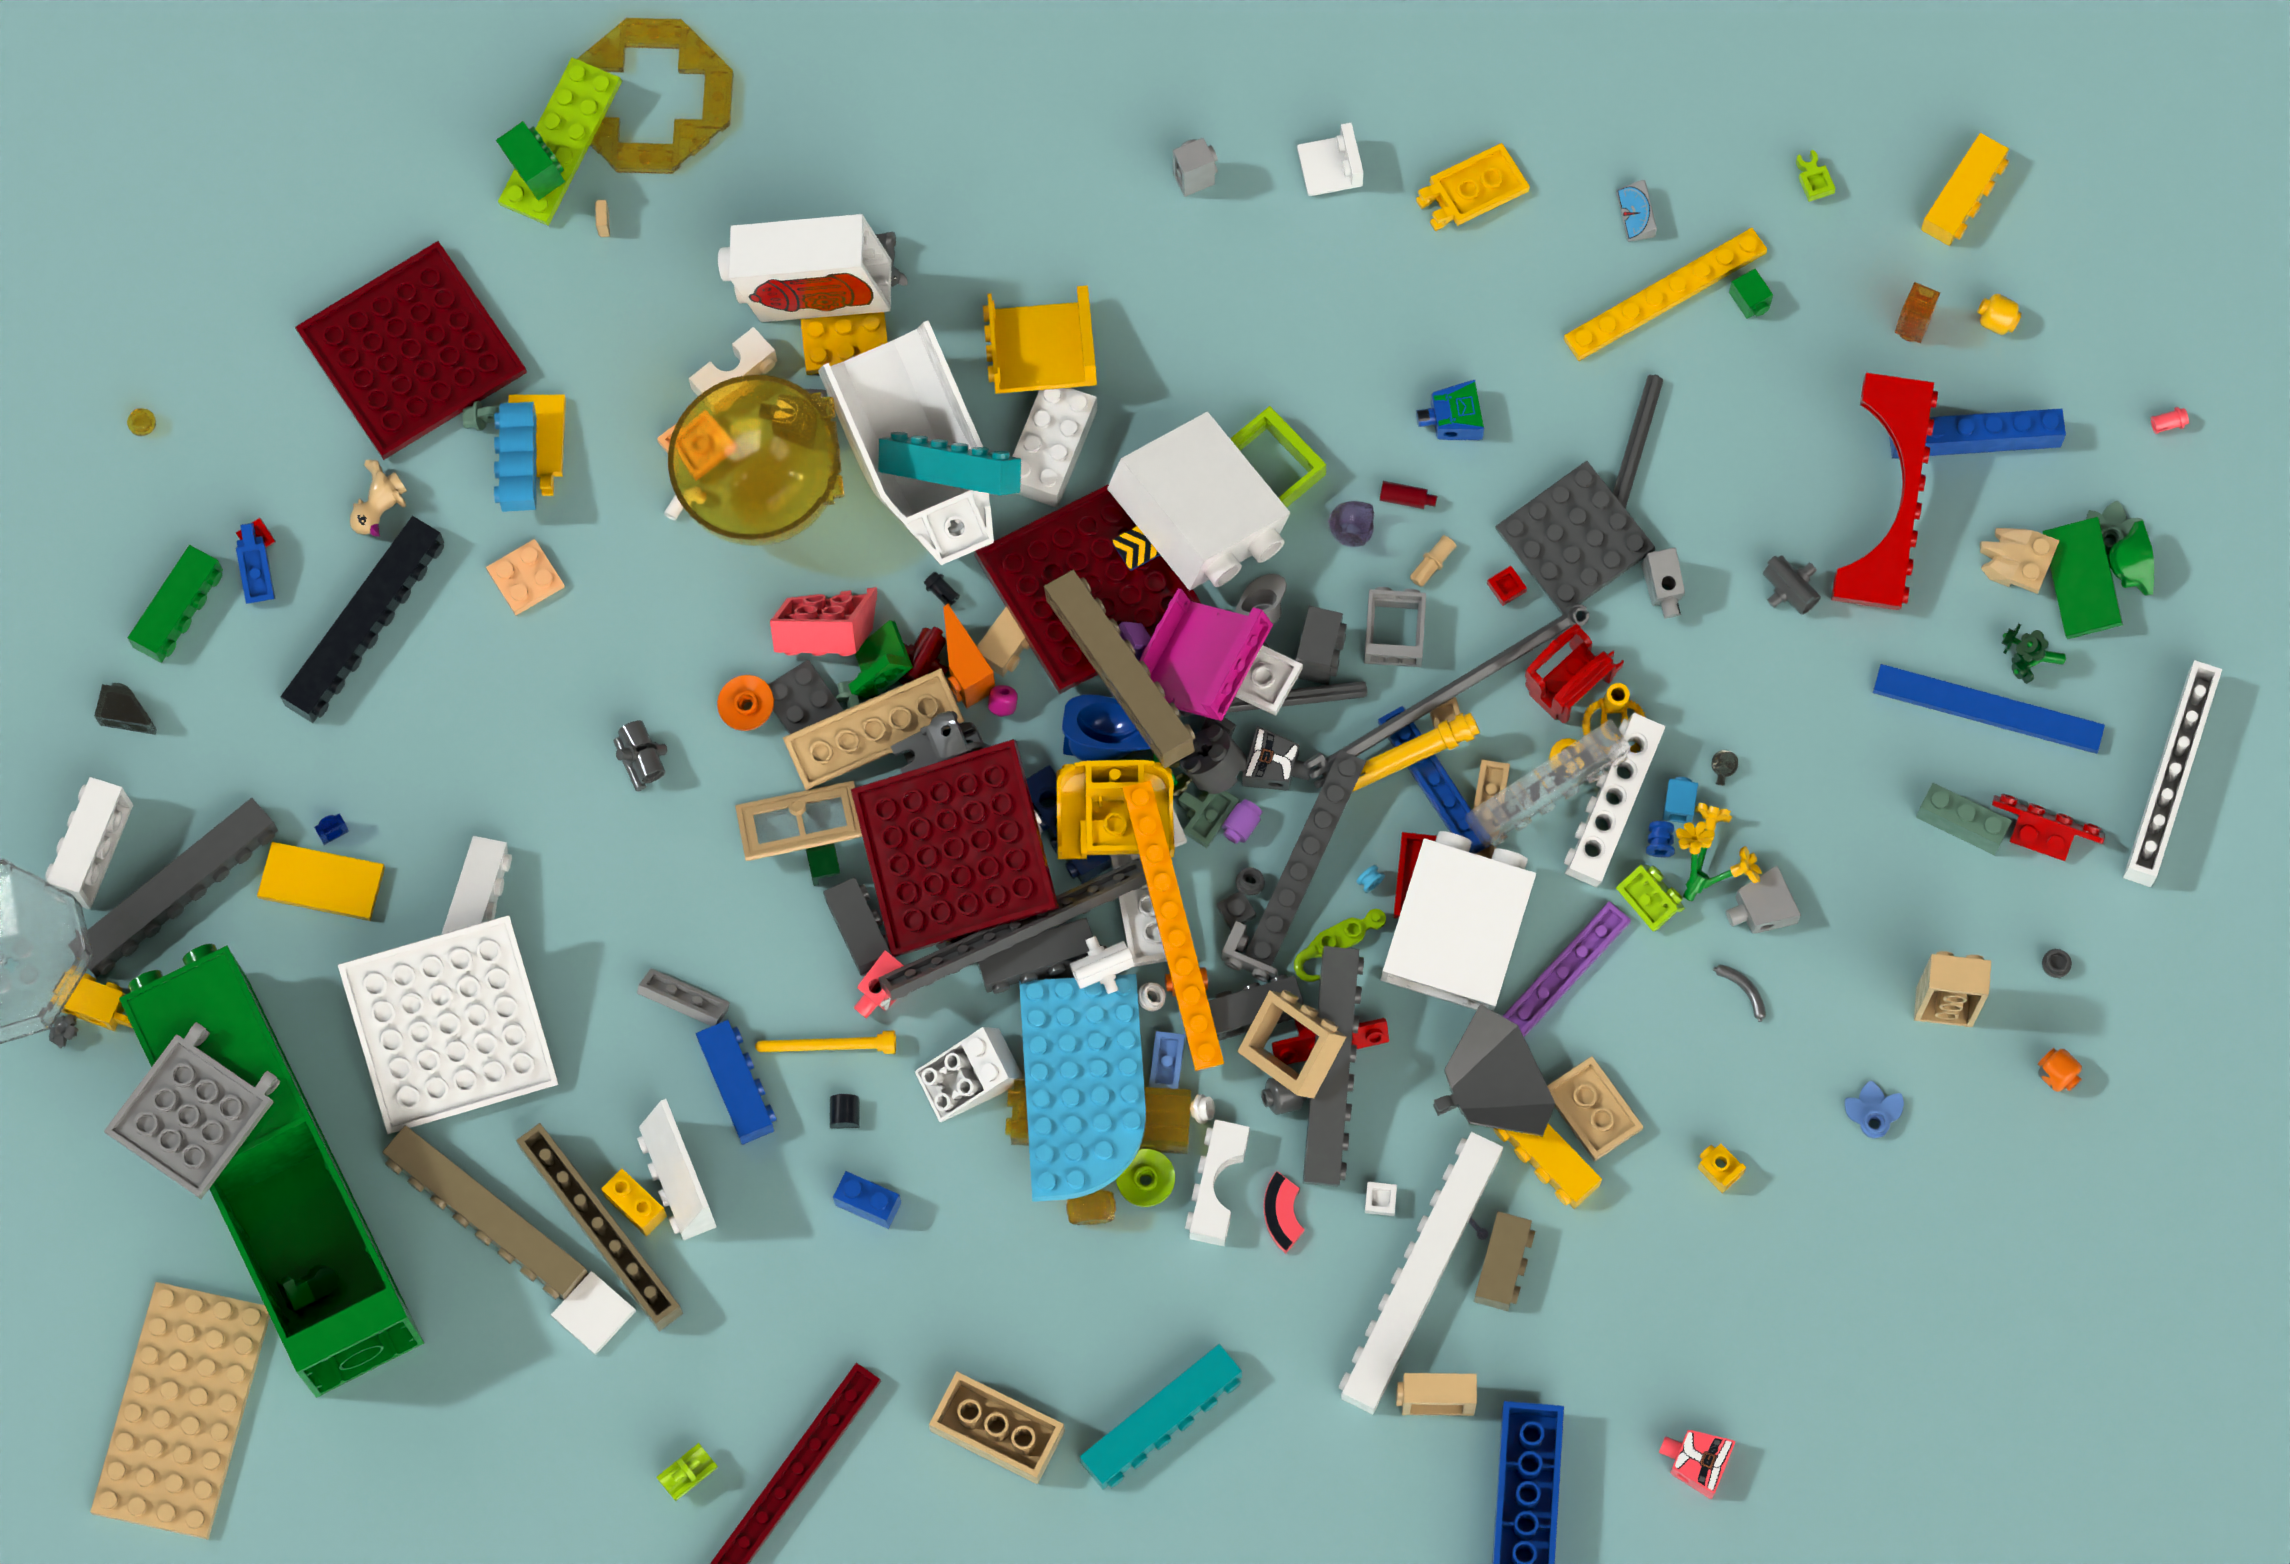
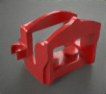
M1577 623L1554 639L1530 664L1525 673V685L1529 690V695L1555 720L1559 719L1564 724L1569 721L1571 707L1600 680H1604L1609 684L1624 663V660H1621L1618 664L1613 663L1614 651L1609 654L1603 651L1598 656H1595L1591 652L1592 641ZM1569 642V646L1573 651L1542 678L1536 671Z

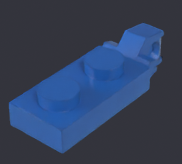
M253 523L242 524L240 527L243 540H237L236 553L246 604L275 599L263 537H256Z

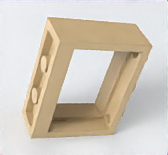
M1269 990L1237 1052L1294 1094L1314 1099L1346 1036L1337 1030L1338 1026L1334 1022L1325 1018H1319L1317 1016L1319 1012L1309 1005L1298 1003L1297 1000L1299 998L1289 991L1283 990L1282 993ZM1283 1011L1319 1036L1300 1074L1264 1049Z

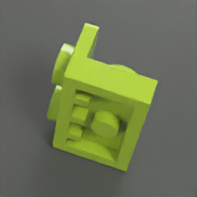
M1640 865L1616 889L1652 931H1657L1673 915L1685 909L1681 903L1683 898L1673 887L1668 888L1662 881L1664 876L1654 865L1651 867L1649 865Z

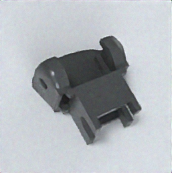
M946 711L935 716L930 725L921 728L920 732L892 745L891 749L895 756L907 752L904 756L908 765L900 769L901 773H905L990 747L991 745L983 742L973 723L965 722L959 724L956 712ZM946 727L951 728L948 736L943 735V730Z

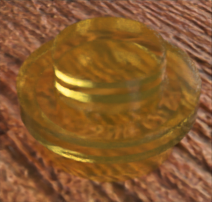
M139 408L131 412L127 425L133 434L145 436L154 430L156 418L150 410Z

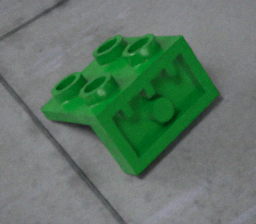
M889 620L862 644L855 654L861 672L848 686L852 695L874 698L882 694L913 668L895 621Z

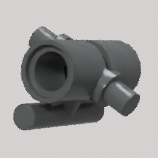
M1782 555L1779 557L1774 556L1768 561L1769 565L1763 571V575L1775 586L1773 590L1775 593L1767 599L1773 608L1782 601L1785 603L1788 600L1801 615H1804L1819 602L1821 596L1808 583L1810 581L1809 577L1817 571L1812 563L1809 562L1804 568L1796 570Z
M641 720L630 722L621 727L618 731L619 737L613 740L617 749L616 757L618 760H622L635 790L641 791L646 788L645 784L654 782L664 776L665 769L659 756L666 755L667 746L652 742Z

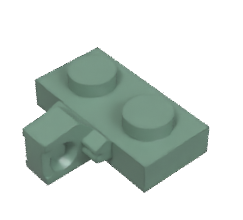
M1184 791L1177 803L1188 811L1186 817L1190 819L1183 830L1184 834L1205 848H1208L1222 828L1224 821L1236 804L1239 803V799L1227 791L1218 794H1208L1207 797L1200 794L1198 799Z

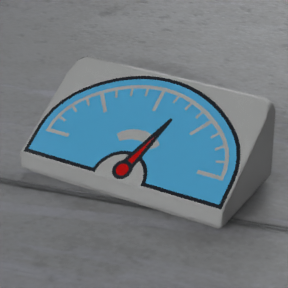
M1640 180L1616 190L1628 242L1655 237L1657 228L1646 181Z

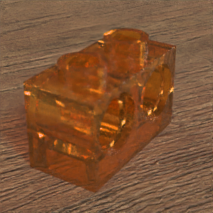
M1914 282L1901 310L1895 333L1899 334L1906 341L1921 343L1933 317L1940 292Z

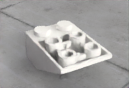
M990 1027L980 1028L914 1071L939 1122H944L988 1101L1024 1080L1000 1029Z

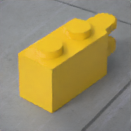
M80 972L79 976L69 973L56 1002V1006L62 1013L75 1015L79 1019L114 1032L118 1023L133 1028L128 1017L123 1015L124 1008L119 1000L120 997L125 995L122 992V987L111 982H107L106 985L97 983L95 977Z

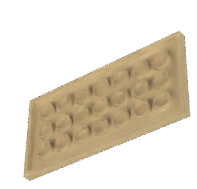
M155 1282L90 1513L92 1515L206 1540L209 1539L270 1319L265 1305Z

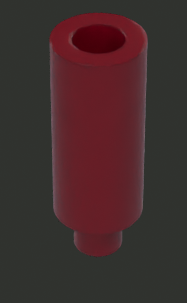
M1383 481L1379 501L1424 509L1425 505L1435 507L1437 496L1427 494L1428 489Z

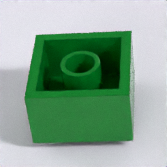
M522 121L496 139L506 157L538 201L565 183L560 174L564 171L563 167L550 148L547 147L534 126L529 129L524 121Z

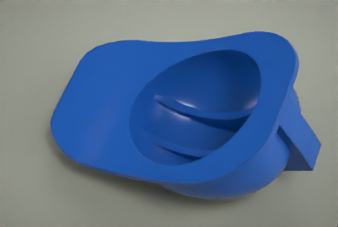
M1080 695L1073 697L1066 703L1062 722V731L1065 735L1063 754L1075 756L1081 761L1119 760L1132 751L1151 749L1115 698L1101 695Z

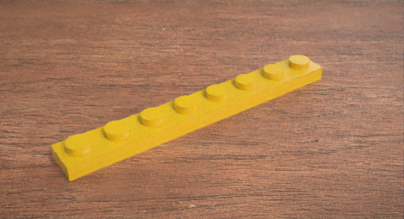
M1750 228L1564 335L1563 340L1577 360L1581 361L1765 255L1767 248L1754 229Z

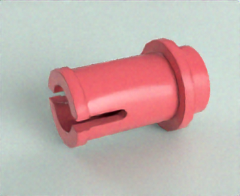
M2175 407L2174 411L2151 417V426L2155 434L2177 427L2184 429L2185 425L2189 424L2185 408Z

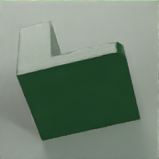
M834 843L806 849L814 886L819 885V878L840 874Z

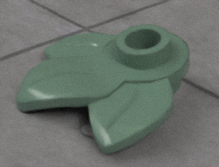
M2115 501L2107 506L2102 514L2089 510L2086 519L2099 517L2104 541L2106 538H2112L2115 543L2126 537L2134 522L2143 520L2141 518L2127 519L2119 501ZM2105 541L2107 554H2110L2114 544L2111 545Z

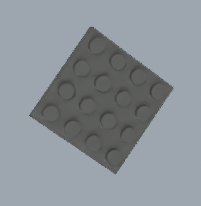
M1588 461L1582 463L1495 526L1500 536L1562 615L1568 605L1583 603L1644 559L1648 553L1655 551V546Z

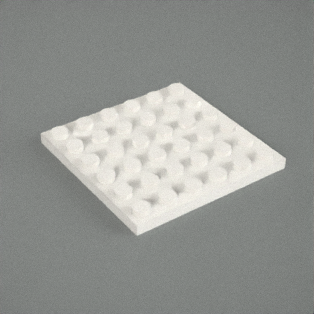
M510 915L338 964L387 1134L401 1131L405 1125L412 1128L559 1085Z

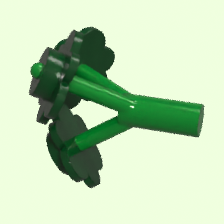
M2018 623L2014 630L2009 628L2007 633L2003 634L2001 643L2005 645L2004 654L2010 649L2012 643L2017 645V653L2012 658L2013 664L2011 667L2018 679H2022L2026 684L2033 681L2034 675L2030 668L2040 662L2061 665L2065 663L2066 656L2064 653L2044 650L2048 647L2049 642L2044 639V634L2040 630H2035L2031 634L2025 633L2021 640L2016 638L2021 626Z

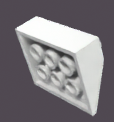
M667 1099L661 1100L639 1126L642 1136L638 1137L637 1140L642 1153L646 1154L649 1152L652 1163L647 1165L653 1180L659 1179L663 1187L662 1190L658 1191L663 1206L665 1208L670 1205L674 1216L668 1219L674 1234L680 1232L683 1240H686L717 1226Z

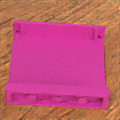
M1178 588L1173 599L1169 602L1164 616L1157 624L1151 640L1144 648L1139 661L1143 660L1147 665L1151 680L1160 683L1165 692L1164 698L1168 703L1173 702L1178 710L1222 721L1273 624L1262 609L1253 607L1247 616L1192 602L1183 590Z

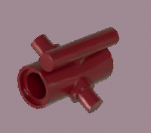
M937 627L932 629L922 628L914 645L910 643L908 646L904 643L913 668L898 680L901 684L904 685L941 668L944 675H946L949 668L939 663L940 660L938 659L946 643L941 629Z

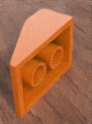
M949 604L943 606L950 671L948 681L956 702L962 701L967 709L989 696L990 690L995 687L994 672Z

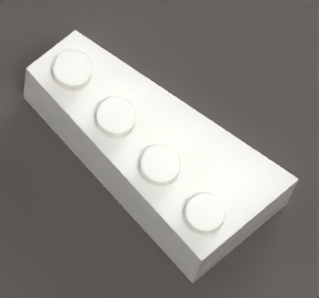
M477 836L472 837L442 934L494 919L498 897L501 896L504 888V873L509 871L512 861V855L508 854L507 842Z

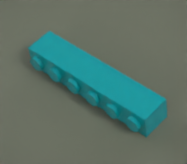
M891 432V437L879 438L878 472L1002 496L1020 493L1021 458L1010 457V452L993 451L989 453V448L986 447L968 449V444L964 443L948 445L947 440L935 439L930 442L927 436H911L909 438L908 433Z
M1218 1344L1079 1456L1080 1463L1102 1490L1108 1485L1111 1488L1115 1487L1125 1478L1124 1472L1131 1467L1137 1469L1148 1459L1147 1454L1154 1448L1160 1450L1166 1446L1172 1439L1170 1437L1171 1434L1178 1429L1181 1432L1187 1429L1195 1421L1193 1417L1201 1410L1206 1413L1218 1403L1216 1398L1224 1391L1227 1394L1234 1391L1241 1384L1239 1379L1242 1378V1370L1223 1347Z

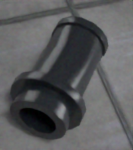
M933 572L924 581V584L927 586L926 590L928 592L932 591L944 605L949 604L951 607L956 602L954 599L958 600L960 595L943 579V574Z

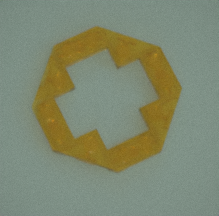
M626 18L577 58V60L606 72H624L626 48L679 49V74H705L702 120L674 119L673 144L619 143L620 118L604 117L590 146L598 154L600 153L617 173L673 174L681 167L680 164L691 155L697 154L710 143L709 140L719 131L723 132L731 125L733 70L682 19Z

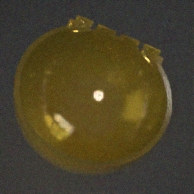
M745 375L731 378L712 386L699 395L679 418L671 436L668 450L670 481L680 504L687 514L708 533L727 542L743 546H767L780 543L795 537L809 528L823 514L828 505L835 504L834 499L845 496L843 477L840 476L842 468L836 421L830 420L836 417L833 397H822L821 392L810 394L797 384L768 375Z

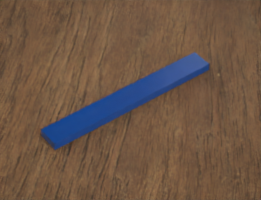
M1880 664L1873 690L1874 694L2095 754L2099 751L2105 724Z

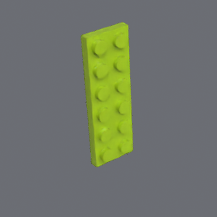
M571 57L535 128L563 167L564 171L560 174L565 183L538 201L519 173L514 169L498 200L500 206L549 226L622 83L620 77Z

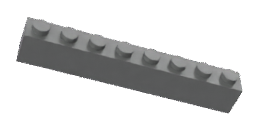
M250 798L69 944V946L96 978L109 973L119 959L134 953L140 942L147 937L151 938L160 931L161 925L169 919L177 918L184 911V907L192 900L197 901L202 898L207 892V888L213 883L224 880L229 875V870L238 863L246 862L252 856V852L260 845L264 846L271 842L278 831L274 822L255 800Z
M1324 946L1322 950L1317 1008L1319 1013L1317 1016L1334 1022L1338 1026L1337 1030L1345 1035L1346 1039L1314 1099L1310 1098L1303 1184L1338 1187L1340 1180L1346 1179L1347 1163L1342 1162V1151H1348L1349 1133H1344L1345 1121L1351 1120L1352 1104L1347 1103V1092H1353L1354 1074H1349L1350 1062L1355 1063L1357 1051V1045H1352V1033H1358L1359 1016L1354 1015L1355 1004H1360L1362 986H1357V974L1363 975L1364 957H1359L1360 949ZM1315 1034L1314 1046L1319 1038L1317 1034Z

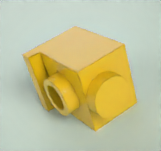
M1721 1143L1716 1148L1711 1144L1699 1156L1702 1161L1699 1163L1698 1169L1722 1194L1744 1174L1746 1166L1740 1163ZM1721 1159L1726 1166L1720 1168L1716 1165L1715 1161Z

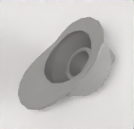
M1267 574L1253 580L1244 590L1235 612L1248 616L1253 607L1262 609L1272 624L1276 623L1282 613L1281 600L1287 587L1285 578L1277 574Z

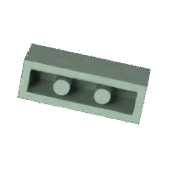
M1932 783L1916 818L1994 856L2012 820L1935 783Z

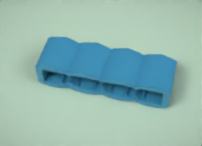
M534 402L500 403L499 412L494 414L495 429H500L499 437L494 438L495 454H499V461L494 462L495 478H499V486H494L495 503H500L502 512L536 510L537 418Z

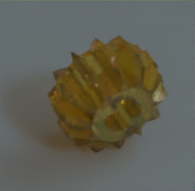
M1098 1190L1086 1196L1067 1199L1066 1211L1069 1222L1078 1226L1111 1222L1115 1219L1116 1212L1114 1194L1110 1191Z

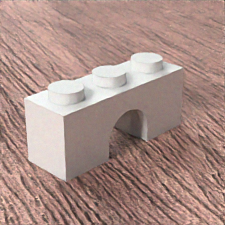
M754 327L732 343L734 355L740 361L735 369L721 371L710 361L689 378L692 391L712 412L727 406L735 394L740 390H747L753 384L755 378L762 373L766 374L771 371L775 366V362H777L775 349Z

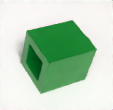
M1756 269L1731 281L1729 294L1746 319L1754 315L1756 317L1761 316L1770 309L1773 294Z

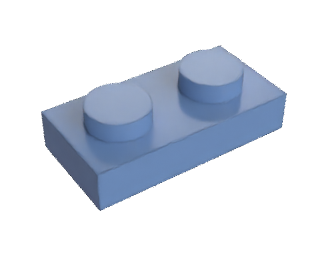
M1156 1031L1149 1091L1178 1094L1185 1034Z

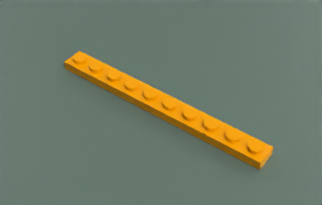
M1151 780L1122 787L1195 1072L1223 1065L1222 1052Z

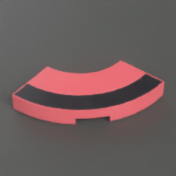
M1276 1171L1266 1189L1264 1217L1271 1238L1287 1254L1305 1231L1298 1223L1293 1207L1300 1188Z

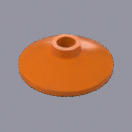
M741 675L731 679L724 685L718 696L717 708L721 719L729 727L739 731H749L760 727L769 719L774 708V696L769 685L761 678L753 675ZM745 703H753L751 709L744 710Z

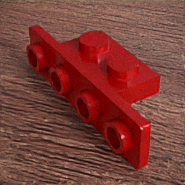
M2001 794V797L1994 795L1992 806L2019 815L2010 838L2011 843L2065 861L2075 835L2100 844L2104 842L2105 833L2100 832L2101 828L2094 824L2085 823L2083 826L2074 823L2073 818L2068 815L2057 813L2054 816L2045 813L2046 809L2042 806L2029 803V806L2017 803L2018 799L2011 795Z
M1385 1018L1359 1023L1358 1033H1352V1045H1357V1049L1389 1042L1388 1026ZM1294 1019L1298 1037L1275 1041L1271 1044L1273 1055L1286 1065L1306 1061L1314 1048L1315 1033L1296 1019Z

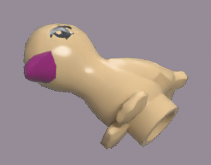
M365 460L364 466L372 474L368 501L363 502L361 499H358V503L353 504L350 526L357 534H371L374 537H380L379 521L381 515L396 503L403 508L406 507V502L401 494L407 490L395 472L386 476L377 460Z

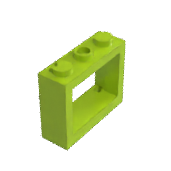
M1269 406L1230 439L1241 451L1267 429L1305 468L1308 473L1278 497L1287 508L1326 475L1327 464Z

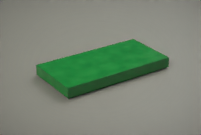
M2099 517L2042 531L2044 535L2059 540L2050 563V569L2066 638L2071 639L2122 626V616Z

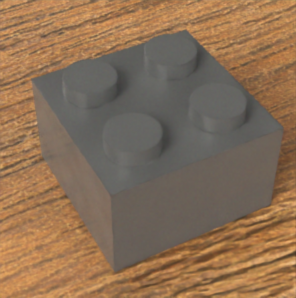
M1309 606L1296 661L1303 664V669L1298 676L1299 679L1329 685L1331 676L1336 677L1340 662V650H1343L1346 638L1347 624L1342 623L1343 613Z

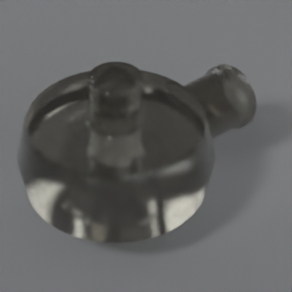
M1720 750L1712 758V769L1718 775L1716 785L1725 786L1726 777L1733 775L1738 768V758L1729 750Z

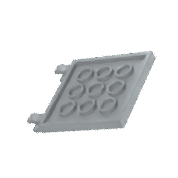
M196 1022L184 1039L176 1034L104 1132L196 1197L202 1199L273 1104V1100L268 1095L278 1087L281 1081L275 1075L266 1071L258 1084L253 1087L203 1053L197 1046L201 1045L210 1033L205 1027Z

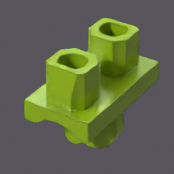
M698 1443L656 1478L676 1502L717 1469L718 1466Z

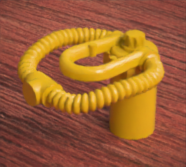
M1622 683L1612 684L1603 698L1595 701V703L1593 702L1585 710L1582 729L1588 747L1595 744L1590 723L1592 715L1596 710L1601 708V733L1605 739L1611 742H1619L1621 736H1612L1607 732V714L1621 713L1622 719L1620 722L1622 723L1624 718L1628 720V707L1636 712V714L1646 718L1644 710L1641 709L1642 707L1638 703L1636 704L1635 701H1629L1630 692L1626 685ZM1637 743L1628 747L1633 753L1640 751ZM1600 746V748L1593 747L1590 750L1592 752L1598 751L1599 755H1601L1600 751L1603 750L1605 755L1608 756L1612 746H1609V749Z

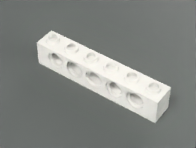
M1633 713L1628 720L1623 719L1617 732L1621 739L1618 746L1612 745L1606 759L1611 762L1607 771L1602 770L1597 780L1596 786L1600 787L1597 797L1591 796L1585 812L1590 814L1586 823L1581 822L1574 836V838L1579 839L1575 849H1569L1564 860V864L1568 865L1565 874L1596 888L1602 882L1666 726L1636 713ZM1630 741L1636 742L1640 747V752H1631L1627 743ZM1617 768H1626L1629 771L1630 777L1628 779L1621 778L1617 774ZM1614 793L1617 795L1619 804H1610L1606 799V794ZM1595 820H1605L1608 824V830L1602 831L1598 829ZM1585 845L1595 846L1598 855L1596 857L1589 856L1585 852Z

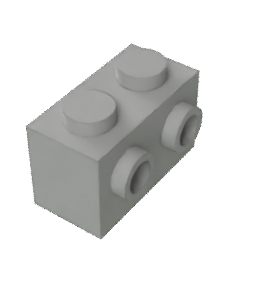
M1204 138L1188 140L1181 147L1173 150V175L1184 197L1215 185V173L1218 172L1215 161H1218L1213 146H1207Z

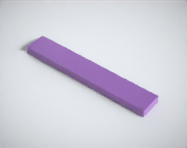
M1609 901L1506 1011L1503 1017L1517 1024L1523 1037H1525L1631 923V919Z

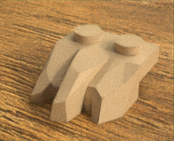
M1996 528L1995 537L1999 542H1980V553L1992 559V561L1981 567L1982 571L1989 580L2007 587L2013 584L2038 594L2059 540L2028 529Z

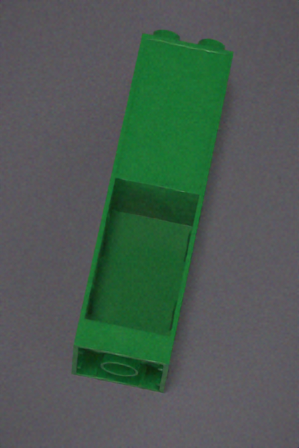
M204 944L192 949L183 957L182 960L185 966L163 976L160 970L148 971L137 976L128 985L131 992L120 997L119 1000L151 1067L176 1034L184 1039L191 1027L197 1022L210 1033L207 1039L197 1046L203 1053L253 1087L258 1084L266 1071H269L281 1081L278 1087L268 1095L273 1100V1104L209 1189L297 1374L317 1398L424 1344V1341L247 976L228 945L217 950L215 944ZM317 1265H325L337 1272L339 1282L335 1290L296 1311L287 1308L276 1281L286 1276L295 1281L308 1275L310 1269Z

